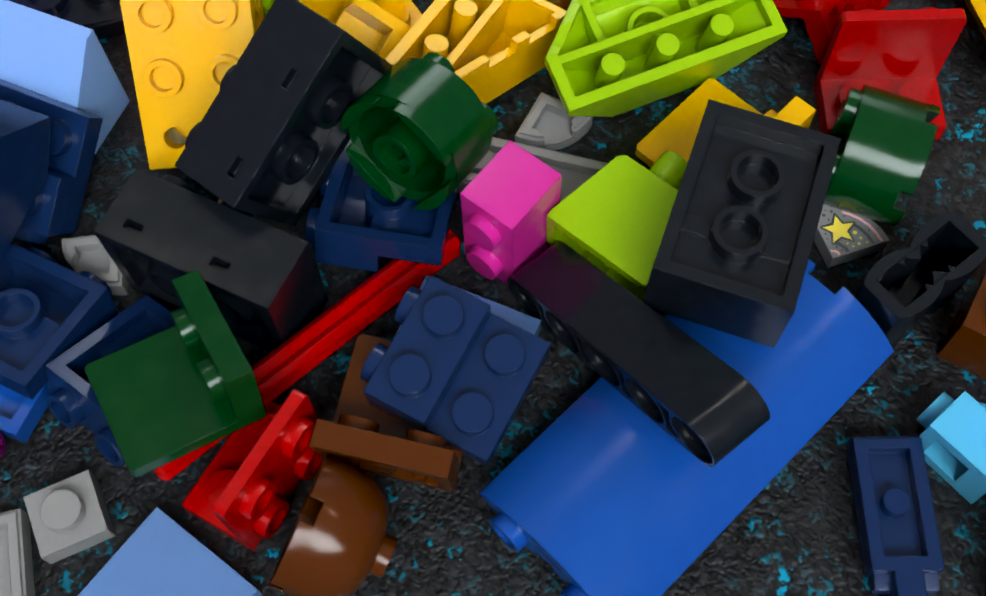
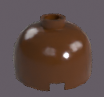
M326 455L296 518L297 521L289 540L286 541L269 583L270 587L282 591V593L289 596H350L358 590L368 574L379 578L383 576L396 547L397 538L386 534L390 509L385 493L372 477L352 465Z

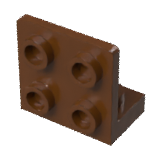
M366 334L359 335L355 342L333 422L321 419L316 420L309 447L322 460H325L326 455L361 471L454 493L463 453L446 445V439L420 431L369 404L363 392L368 382L360 377L363 365L372 349L378 343L389 347L393 340Z

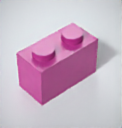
M511 140L460 193L467 261L483 277L490 280L497 277L507 285V280L511 275L551 246L546 242V215L553 207L560 203L562 175Z

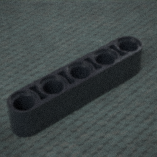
M556 241L508 278L507 282L513 295L530 316L541 320L543 328L705 465L710 467L716 465L770 419V412L765 401L748 380L565 243Z

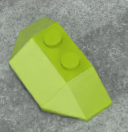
M572 0L545 57L544 63L567 116L614 117L701 85L708 78L716 79L783 38L788 30L773 0Z

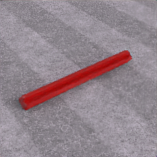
M449 229L441 266L393 259L254 364L251 368L264 407L401 301L411 286L419 287L426 275L433 276L455 259L460 253L459 247L461 242L458 236ZM226 436L152 471L163 481L171 480Z

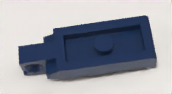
M920 436L851 437L846 444L864 572L865 577H869L868 583L871 594H885L884 596H927V594H936L939 592L938 575L945 568L922 438Z

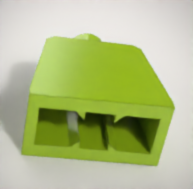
M665 151L648 170L628 155L615 157L553 207L546 215V242L550 245L556 241L565 243L643 301L650 274L688 162L674 152Z

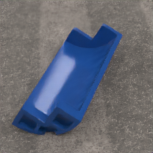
M808 260L795 312L774 348L667 314L664 318L741 374L753 385L765 401L770 412V419L716 465L710 467L698 460L612 385L600 377L479 493L496 515L489 521V525L498 537L514 552L519 553L526 547L547 561L566 586L559 594L560 596H662L894 352V349L869 312L844 286L834 294L820 281L810 275L816 266L811 260Z

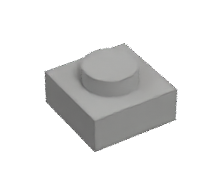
M89 469L23 497L41 559L49 564L58 562L116 536L98 479Z

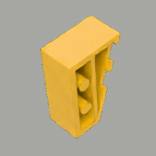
M434 0L385 60L394 65L403 59L421 58L428 52L440 54L450 62L454 73L465 81L480 101L487 104L546 67L544 63L545 57L554 41L566 10L546 0Z

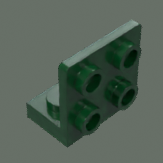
M198 269L171 280L181 305L180 308L170 312L175 326L88 363L84 369L124 461L134 477L142 476L267 416L253 370Z

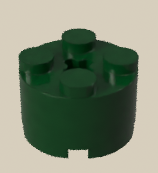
M428 52L421 58H407L395 63L345 111L340 122L341 132L348 127L352 143L345 151L359 175L383 197L395 203L401 196L418 201L413 209L422 211L435 209L444 203L488 153L492 135L498 129V119L494 111L488 105L482 103L465 81L454 73L452 65L444 56L433 52Z
M865 84L861 91L850 88L846 100L843 99L831 131V134L840 136L841 141L824 204L893 227L896 226L905 211L892 207L897 204L901 192L911 196L915 192L938 125L931 124L930 122L940 114V107Z

